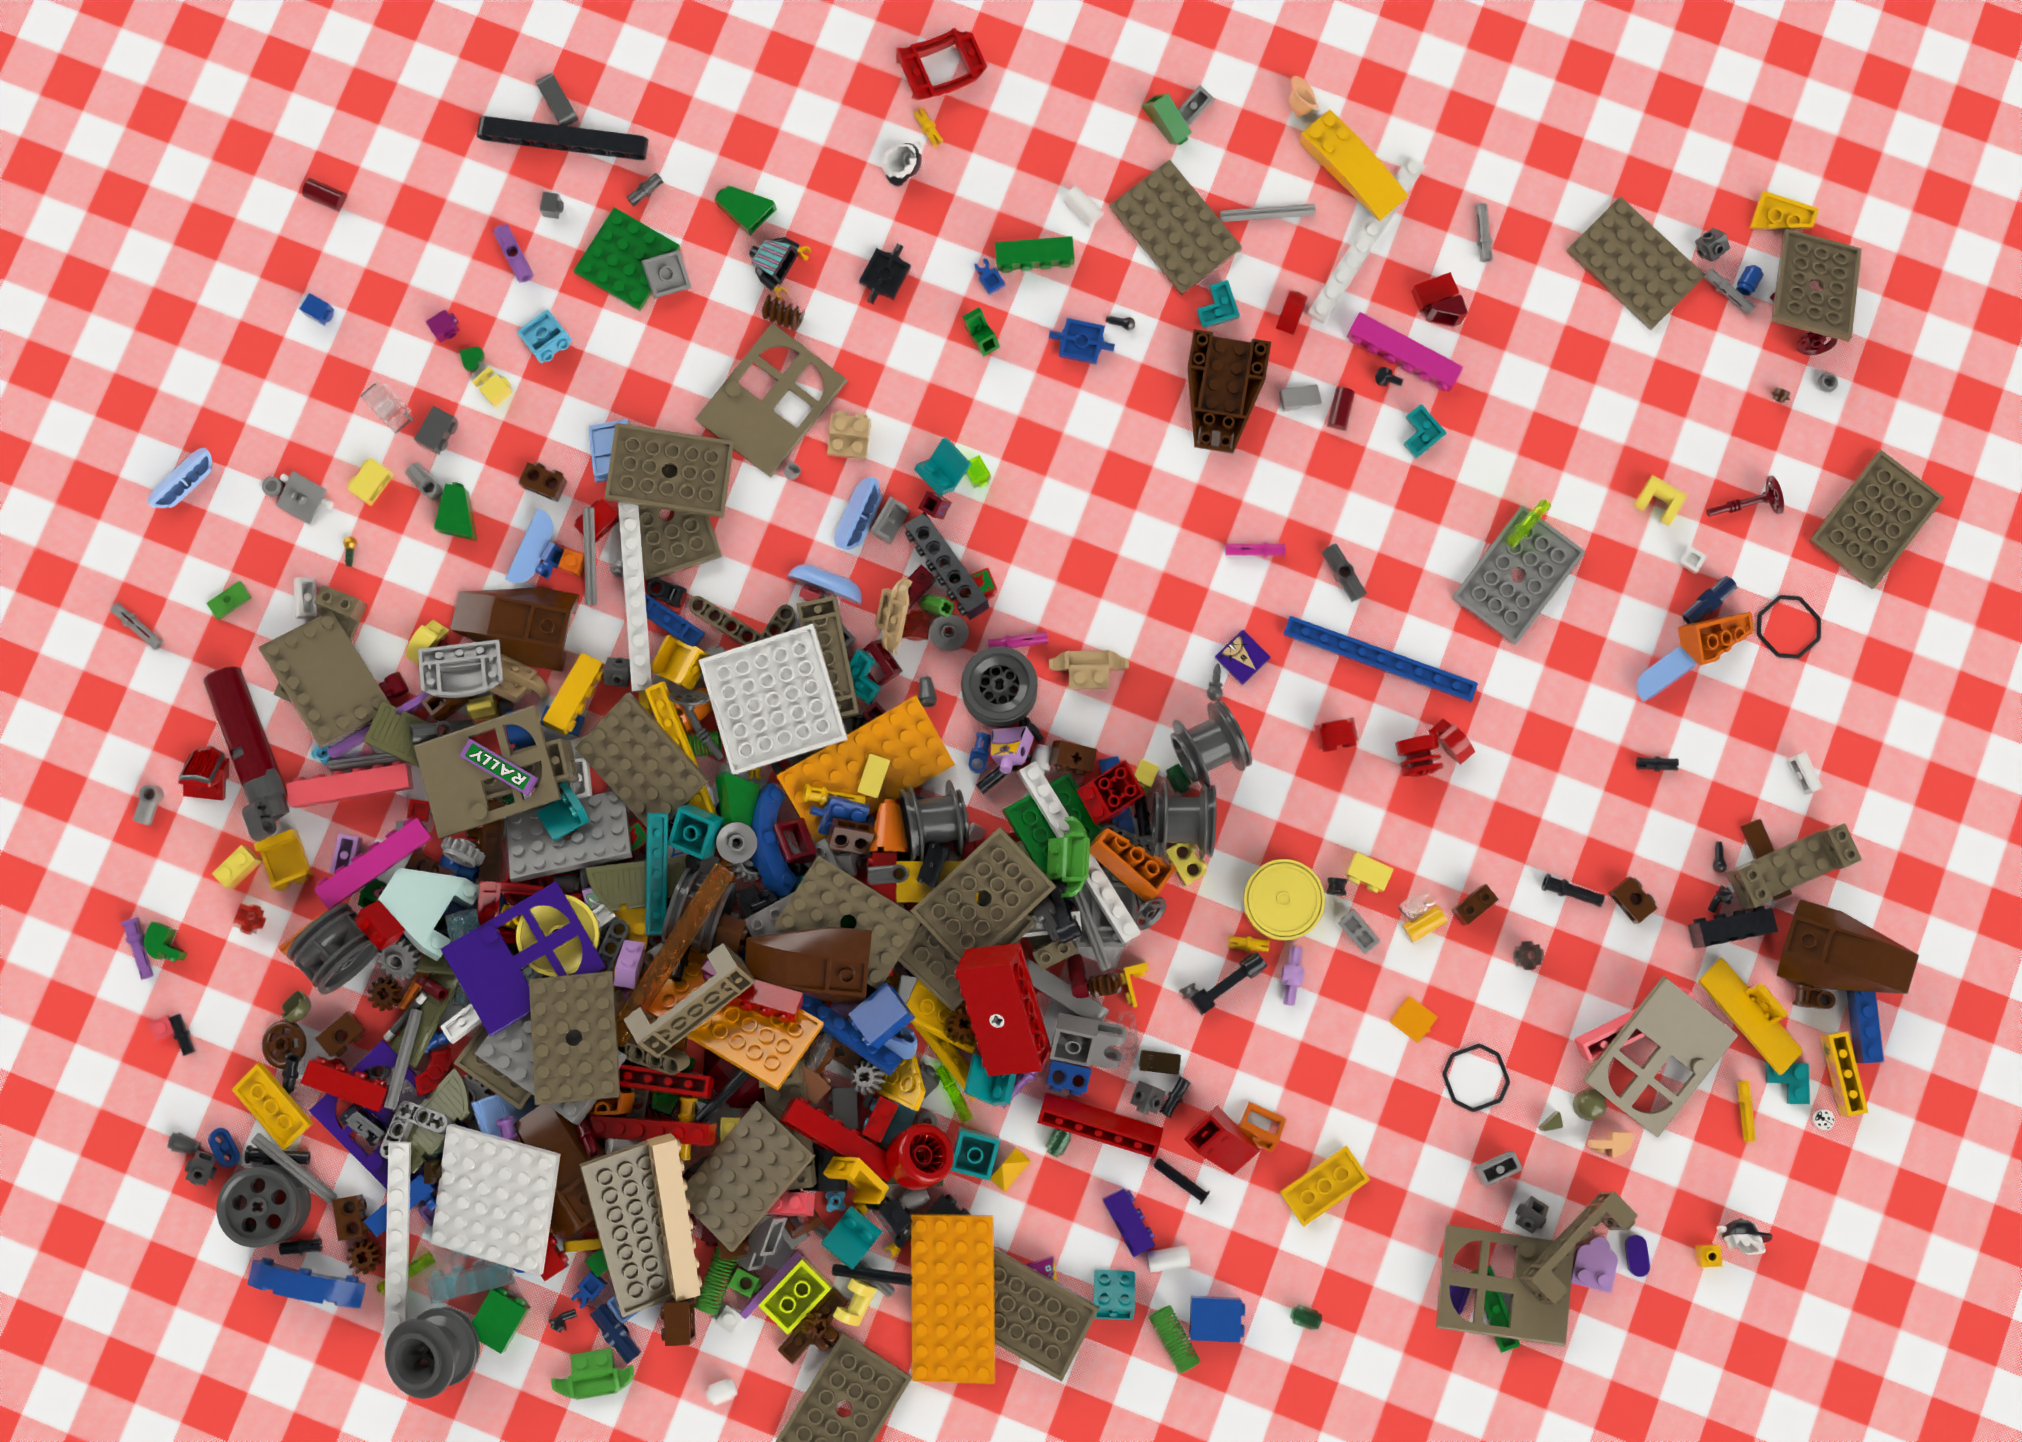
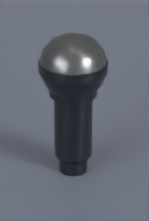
M1114 316L1106 317V322L1109 324L1122 326L1128 331L1135 327V320L1131 317L1124 319Z
M1716 842L1715 860L1712 865L1713 869L1719 873L1724 872L1727 867L1723 857L1722 842Z

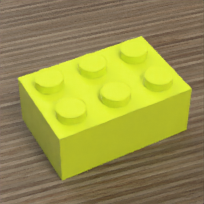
M803 1257L758 1306L788 1335L806 1314L832 1289L833 1285Z

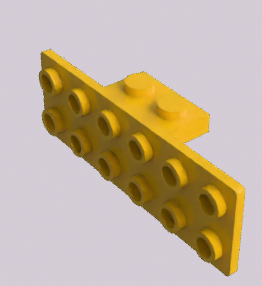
M1723 958L1718 959L1698 980L1699 984L1778 1075L1784 1074L1803 1052L1802 1048L1778 1022L1789 1013L1762 982L1748 988Z

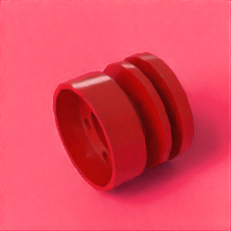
M1436 734L1395 742L1397 756H1407V760L1399 763L1400 767L1409 766V769L1401 771L1402 777H1420L1443 769V763L1433 764V761L1441 759V755H1431V751L1439 748Z

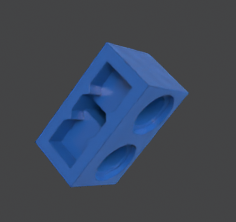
M1051 1060L1046 1084L1050 1085L1049 1089L1061 1092L1062 1088L1070 1090L1069 1094L1081 1096L1082 1093H1087L1092 1069ZM1057 1070L1064 1073V1079L1061 1082H1055L1052 1078L1053 1073ZM1076 1075H1081L1084 1078V1083L1080 1087L1073 1085L1072 1080Z

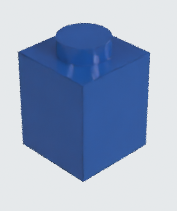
M311 293L308 294L299 308L304 315L323 326L331 321L335 311L330 304Z

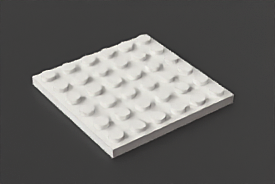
M814 624L699 660L733 775L848 740Z
M455 1124L447 1125L441 1164L442 1176L439 1178L436 1200L438 1206L435 1207L430 1244L535 1275L543 1274L561 1154Z

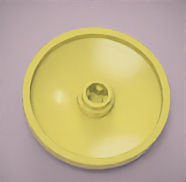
M565 895L597 950L600 941V928L594 912L580 899ZM537 906L530 909L546 937L570 923L569 919L556 908ZM523 915L520 917L516 930V943L519 952L538 942ZM578 936L554 949L567 975L576 973L581 964L582 945ZM546 955L528 965L543 975L557 976Z

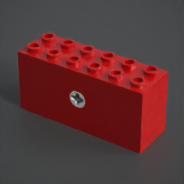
M1021 943L966 949L957 968H955V977L960 983V994L965 1000L966 1013L970 1016L971 1030L976 1036L977 1049L981 1052L982 1066L986 1069L987 1075L997 1076L1042 1071L1051 1052V1045Z

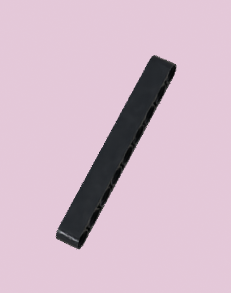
M481 116L479 118L477 138L484 141L633 160L646 159L649 142L648 138L640 135Z

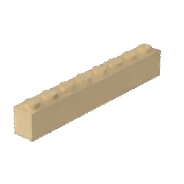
M670 1133L647 1139L670 1291L672 1297L678 1302L699 1296V1287H702L700 1275H697L699 1261L697 1256L694 1255L696 1242L694 1237L691 1236L693 1222L691 1217L688 1216L690 1203L688 1198L685 1197L687 1183L685 1178L682 1177L684 1164L682 1159L679 1158L681 1144L679 1139H676Z

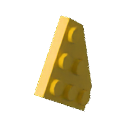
M914 1055L911 1059H902L891 1076L887 1074L882 1076L881 1079H884L886 1082L880 1083L882 1090H876V1092L912 1110L919 1111L926 1090L916 1055Z

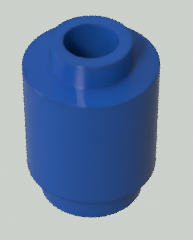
M1756 265L1747 266L1737 282L1736 289L1746 296L1755 292L1764 276L1762 269Z

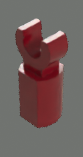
M421 975L416 980V983L424 987V991L434 998L443 1001L447 997L448 989L438 982L424 978Z

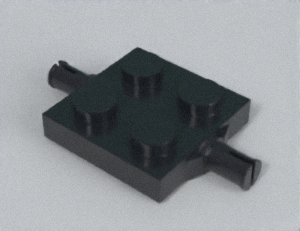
M896 243L892 253L884 252L878 248L873 253L859 280V284L871 290L866 300L868 303L871 302L874 305L878 295L892 300L895 299L911 269V264L899 257L904 248L901 244Z

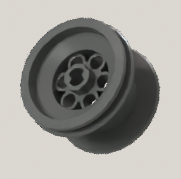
M1003 646L990 647L978 652L965 666L961 679L962 697L969 713L979 722L997 728L1015 725L1030 713L1036 702L1037 675L1031 662L1019 651ZM1000 671V674L995 676L992 672ZM1010 673L1014 678L1009 680L1006 678V674ZM984 679H989L990 683L984 686L981 684ZM998 681L1003 682V689L1001 690L995 689L996 682ZM1015 686L1018 691L1012 694L1009 691L1010 687ZM988 692L993 694V698L990 700L984 697ZM1002 696L1007 698V702L1004 704L999 702V698Z
M1221 700L1216 701L1215 704L1212 702L1208 703L1209 720L1187 730L1179 720L1175 719L1173 721L1174 732L1170 734L1174 751L1188 777L1194 783L1199 781L1202 785L1205 782L1208 789L1211 785L1209 771L1229 761L1241 772L1245 770L1246 766L1252 765V756L1245 736L1234 715Z
M947 780L945 796L917 800L911 786H908L907 792L904 789H900L899 804L909 847L908 856L910 861H915L916 857L919 861H923L924 847L930 845L931 842L936 844L953 842L957 855L961 856L963 853V842L964 844L969 843L968 817L961 790L958 789L955 792L953 783Z
M1164 781L1161 795L1158 792L1154 793L1152 845L1157 846V843H1159L1160 856L1162 858L1165 856L1166 843L1197 844L1200 859L1205 857V853H1207L1209 858H1212L1216 835L1215 785H1210L1208 789L1207 784L1204 782L1199 797L1168 796V785Z
M447 1307L432 1308L424 1311L416 1319L402 1322L391 1332L385 1347V1363L389 1376L394 1384L409 1396L419 1399L435 1397L448 1386H453L466 1379L475 1368L480 1354L479 1337L472 1322L460 1311Z

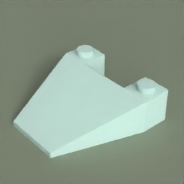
M398 867L378 900L404 927V935L420 952L437 961L443 954L441 948L448 945L451 939L435 931L436 924L451 900L466 909L470 908L478 897L479 886L463 877Z

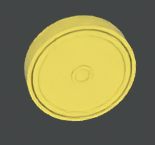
M1289 859L1273 860L1259 867L1249 877L1243 891V909L1249 923L1263 936L1278 941L1293 940L1309 933L1320 921L1325 906L1324 889L1317 875L1306 865Z

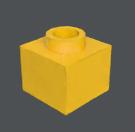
M1695 1245L1697 1266L1702 1268L1723 1267L1721 1245ZM1710 1253H1713V1260H1709L1708 1256Z

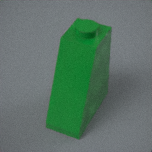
M1169 93L1155 95L1141 105L1170 144L1181 145L1188 140L1187 136L1192 134Z
M729 185L725 189H721L715 198L717 206L749 236L777 210L773 200Z
M452 482V485L445 483L433 529L438 533L476 541L477 533L469 492L464 488L463 484Z
M727 772L716 776L715 781L721 817L724 818L723 827L734 822L744 823L751 827L760 785Z

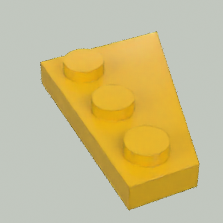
M1762 191L1749 229H1811L1814 226L1819 208Z

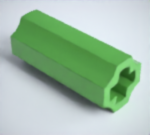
M930 594L924 595L919 602L920 609L943 617L950 616L954 610L953 602Z

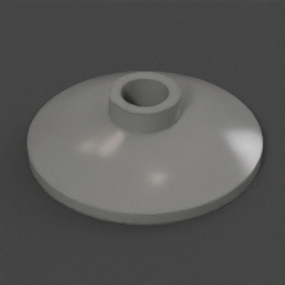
M951 614L948 617L938 616L933 620L929 628L931 642L937 648L946 651L960 648L967 641L969 635L967 623L956 614ZM951 627L952 630L946 631L945 628Z
M734 822L727 824L720 830L716 839V847L721 857L732 863H741L751 858L755 853L757 837L748 825ZM735 838H738L740 840V844L738 846H735L732 843V841Z

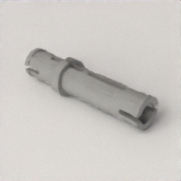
M1479 203L1475 205L1478 231L1477 245L1480 249V261L1486 263L1493 260L1491 249L1493 239L1490 237L1487 203Z
M1713 268L1705 274L1704 279L1710 282L1717 292L1720 291L1747 316L1756 307L1728 283L1729 280L1727 278L1721 277Z
M119 602L111 607L110 612L122 621V625L134 631L153 650H157L162 646L164 641L139 621L135 613H130ZM124 615H126L130 620H132L134 624H132L127 618H125ZM141 628V629H142L147 635H149L150 637L148 638V637H147L144 633H142L139 629Z

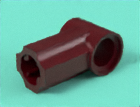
M400 672L388 675L384 678L383 682L378 684L387 699L402 696L409 691Z

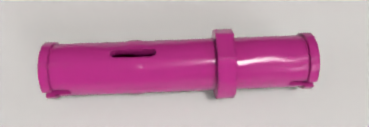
M1285 543L1225 544V556H1285L1286 550Z
M1047 631L1011 637L1005 635L1004 638L988 639V648L997 646L1017 648L1048 644Z

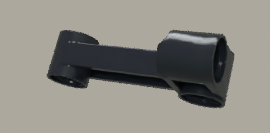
M1062 879L1051 880L1056 885V888L1048 894V897L1054 903L1060 924L1056 927L1057 934L1061 942L1065 944L1082 936V931L1077 920L1072 918L1070 911L1075 905L1073 897L1061 898V894L1065 893L1067 889V883L1062 882Z
M1257 952L1251 953L1239 962L1241 967L1212 989L1206 991L1203 988L1190 998L1201 1015L1216 1005L1214 1000L1246 976L1250 979L1254 978L1267 967V964Z

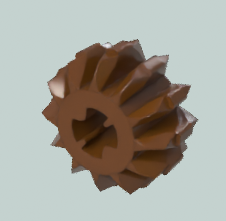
M1118 973L1091 976L1088 979V989L1093 997L1117 994L1122 991V981Z
M381 977L378 978V983H371L374 990L369 989L367 991L372 994L368 1001H374L372 1007H379V1011H384L386 1008L388 1011L393 1010V1005H399L397 999L403 998V995H398V992L402 991L403 988L396 987L398 981H392L391 977H386L385 981ZM386 991L389 993L388 997L383 996L382 992Z
M958 1009L956 1013L954 1011L949 1013V1017L944 1020V1023L947 1025L943 1030L949 1031L946 1038L952 1036L953 1043L959 1040L960 1044L972 1041L975 1034L971 1030V1019L966 1011L963 1013L961 1009Z
M362 1239L360 1243H353L354 1248L348 1249V1253L352 1256L347 1257L346 1260H352L349 1268L356 1267V1274L362 1271L363 1275H367L369 1270L371 1272L376 1271L375 1265H381L382 1262L377 1258L382 1257L383 1253H377L380 1246L373 1247L374 1240H370L367 1243L366 1239ZM363 1253H366L365 1257L368 1258L365 1261H363L364 1257L361 1256Z

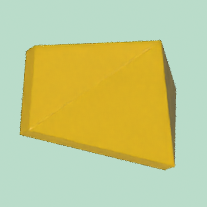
M1015 1148L993 1173L990 1180L1005 1192L1029 1165L1031 1160L1019 1149Z

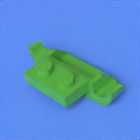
M1073 816L1065 817V821L1069 825V833H1064V837L1048 839L1047 876L1050 880L1062 879V882L1067 883V889L1065 893L1061 894V898L1075 896L1083 887L1084 881L1088 879L1090 838L1087 837L1082 823Z
M612 1348L572 1354V1375L568 1376L567 1379H551V1386L553 1391L576 1400L615 1394L633 1380L634 1368L633 1365L620 1370L614 1368Z

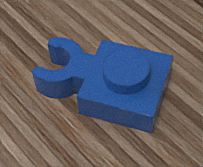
M984 258V268H980L977 263L974 266L975 271L982 274L979 277L980 283L988 295H991L1004 287L1005 282L996 268L989 269V262Z
M549 542L540 557L543 562L536 567L535 572L549 579L552 574V568H558L564 550L555 543Z
M590 1271L577 1286L581 1291L574 1294L571 1300L574 1301L577 1297H580L582 1304L579 1308L581 1309L588 1304L589 1298L593 1301L608 1283L600 1276L597 1277L593 1271Z

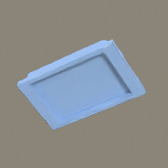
M628 419L589 426L595 483L607 481L615 424L629 425Z
M498 1094L471 1103L480 1131L501 1137L499 1125H496V1120L514 1116L513 1125L516 1132L514 1123L539 1106L535 1105L534 1095L531 1096L522 1110L517 1109Z

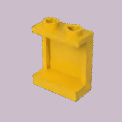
M667 635L650 667L651 671L658 676L688 690H693L702 674L699 660L710 655L695 646H689Z
M290 829L254 843L255 850L260 852L271 882L269 885L270 889L277 890V892L284 891L289 888L290 884L295 882L296 884L308 881V877L313 876L297 830Z
M833 1156L823 1173L828 1178L846 1179L856 1188V1193L852 1198V1201L855 1203L880 1204L889 1189V1186L860 1158Z

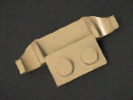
M907 578L899 580L892 590L889 588L882 589L875 626L883 630V648L893 654H897L898 650L896 649L902 642L901 639L909 606L908 588L911 586L912 581Z
M1068 650L1049 659L1050 670L1069 671V690L1109 689V671L1129 668V658L1122 657L1110 650Z
M503 654L501 655L503 682L489 691L517 703L525 693L529 695L534 690L538 693L540 700L544 701L548 696V690L544 680L537 674V670Z

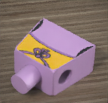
M1026 726L991 730V757L1000 766L999 770L1002 773L1009 774L1012 771L1013 765H1023L1025 763L1034 739Z

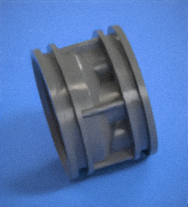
M686 868L677 883L666 913L662 930V941L669 942L671 940L673 945H677L682 939L689 941L692 947L698 949L700 954H703L705 951L707 955L711 953L715 947L717 926L723 914L731 915L736 899L735 893H737L738 887L737 883L732 882L728 885V881L725 879L721 880L703 874L701 871L694 873L692 868Z
M347 903L330 909L313 921L293 941L287 951V957L309 978L314 987H318V991L322 995L329 994L350 981L372 961L379 951L366 934L358 928L354 922L357 913L352 911V908Z
M279 1164L247 1168L234 1174L222 1187L216 1205L217 1219L225 1235L233 1242L251 1248L268 1246L285 1241L302 1229L310 1214L311 1194L308 1187ZM258 1178L263 1179L265 1182V1189L261 1193H257L254 1190V1183ZM279 1189L286 1193V1201L283 1204H277L273 1200L275 1192ZM241 1195L247 1200V1205L243 1210L240 1209ZM261 1202L263 1203L262 1210L258 1208ZM277 1214L280 1217L281 1224L278 1228H273L269 1224L268 1218L270 1215ZM249 1217L255 1219L257 1223L254 1231L246 1224V1220Z

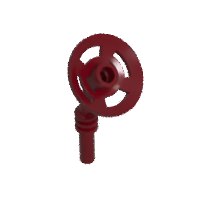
M1775 292L1770 296L1772 301H1774ZM1809 332L1797 341L1796 347L1802 354L1816 355L1832 349L1838 339L1831 338L1825 344L1827 336Z
M1768 476L1765 486L1766 491L1761 495L1743 500L1728 501L1725 505L1707 509V516L1711 517L1725 512L1733 513L1742 510L1744 507L1762 502L1769 503L1776 514H1782L1784 511V498L1779 482L1774 476Z

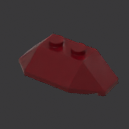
M705 1049L703 1075L715 1079L713 1090L718 1093L740 1068L710 1050ZM751 1075L726 1103L730 1108H750V1104H754L756 1101H765L764 1087L759 1088V1080Z

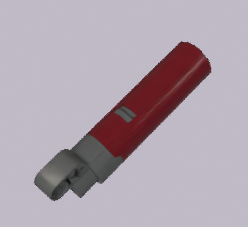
M230 666L209 673L205 676L203 682L249 805L242 809V816L251 838L260 842L276 832V820L290 813L284 798L287 792L242 670L239 667Z

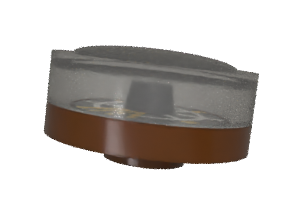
M824 1030L821 1031L809 1049L804 1067L820 1074L832 1061L838 1040Z

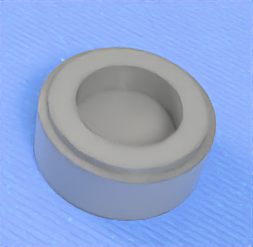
M268 477L262 483L263 492L270 497H277L283 492V483L276 477Z

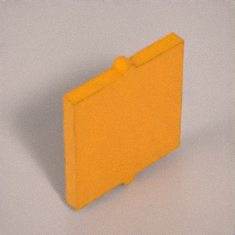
M1409 995L1401 1007H1397L1398 1011L1390 1020V1023L1419 1044L1425 1034L1430 1032V1027L1438 1017Z

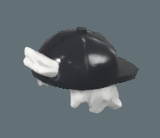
M920 141L898 144L897 148H892L888 150L887 154H884L882 169L885 171L888 181L894 186H901L920 169L922 164L921 153L924 148L921 146Z
M1742 1218L1733 1220L1726 1226H1717V1234L1722 1235V1239L1727 1242L1730 1250L1736 1246L1746 1255L1765 1253L1766 1249L1762 1243L1772 1240V1234L1759 1232L1753 1222L1743 1220Z

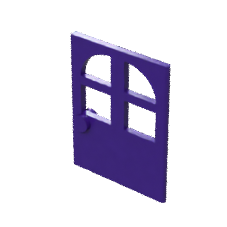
M557 881L441 948L442 953L490 1037L531 1013L529 983L521 970L525 966L546 955L557 976H567L554 949L578 936L582 945V960L574 975L599 973L607 968ZM537 906L556 908L569 919L570 923L546 937L530 909ZM522 914L538 942L513 956L498 928Z
M382 1040L351 1072H363L374 1066L395 1068L398 1054ZM408 1066L404 1081L408 1080L416 1089L413 1077L417 1074ZM327 1093L309 1112L387 1190L388 1159L382 1157L380 1153L382 1143L369 1155L350 1136L354 1130L348 1125L344 1129L342 1128L336 1114L339 1098ZM430 1093L424 1095L423 1097L426 1099ZM366 1107L364 1108L369 1113H373L389 1128L395 1114L393 1110L383 1107L381 1111L377 1112ZM459 1118L455 1122L458 1126L471 1129L464 1121L462 1122ZM424 1164L414 1174L411 1172L410 1183L424 1172Z

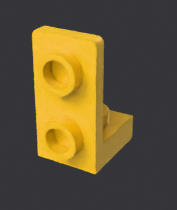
M1147 962L1123 968V973H1120L1123 985L1127 984L1128 992L1125 993L1128 1005L1132 1004L1133 1008L1137 1007V1002L1130 975L1133 974L1134 978L1145 976V971L1149 970Z

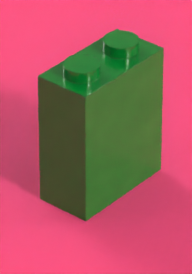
M502 1286L494 1287L490 1290L472 1321L479 1341L500 1354L506 1351L531 1308L526 1305L528 1303L526 1300L518 1296L514 1298L509 1295L510 1291Z

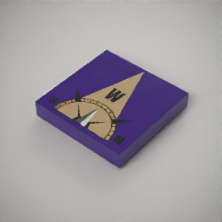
M1242 630L1214 658L1243 685L1271 657Z

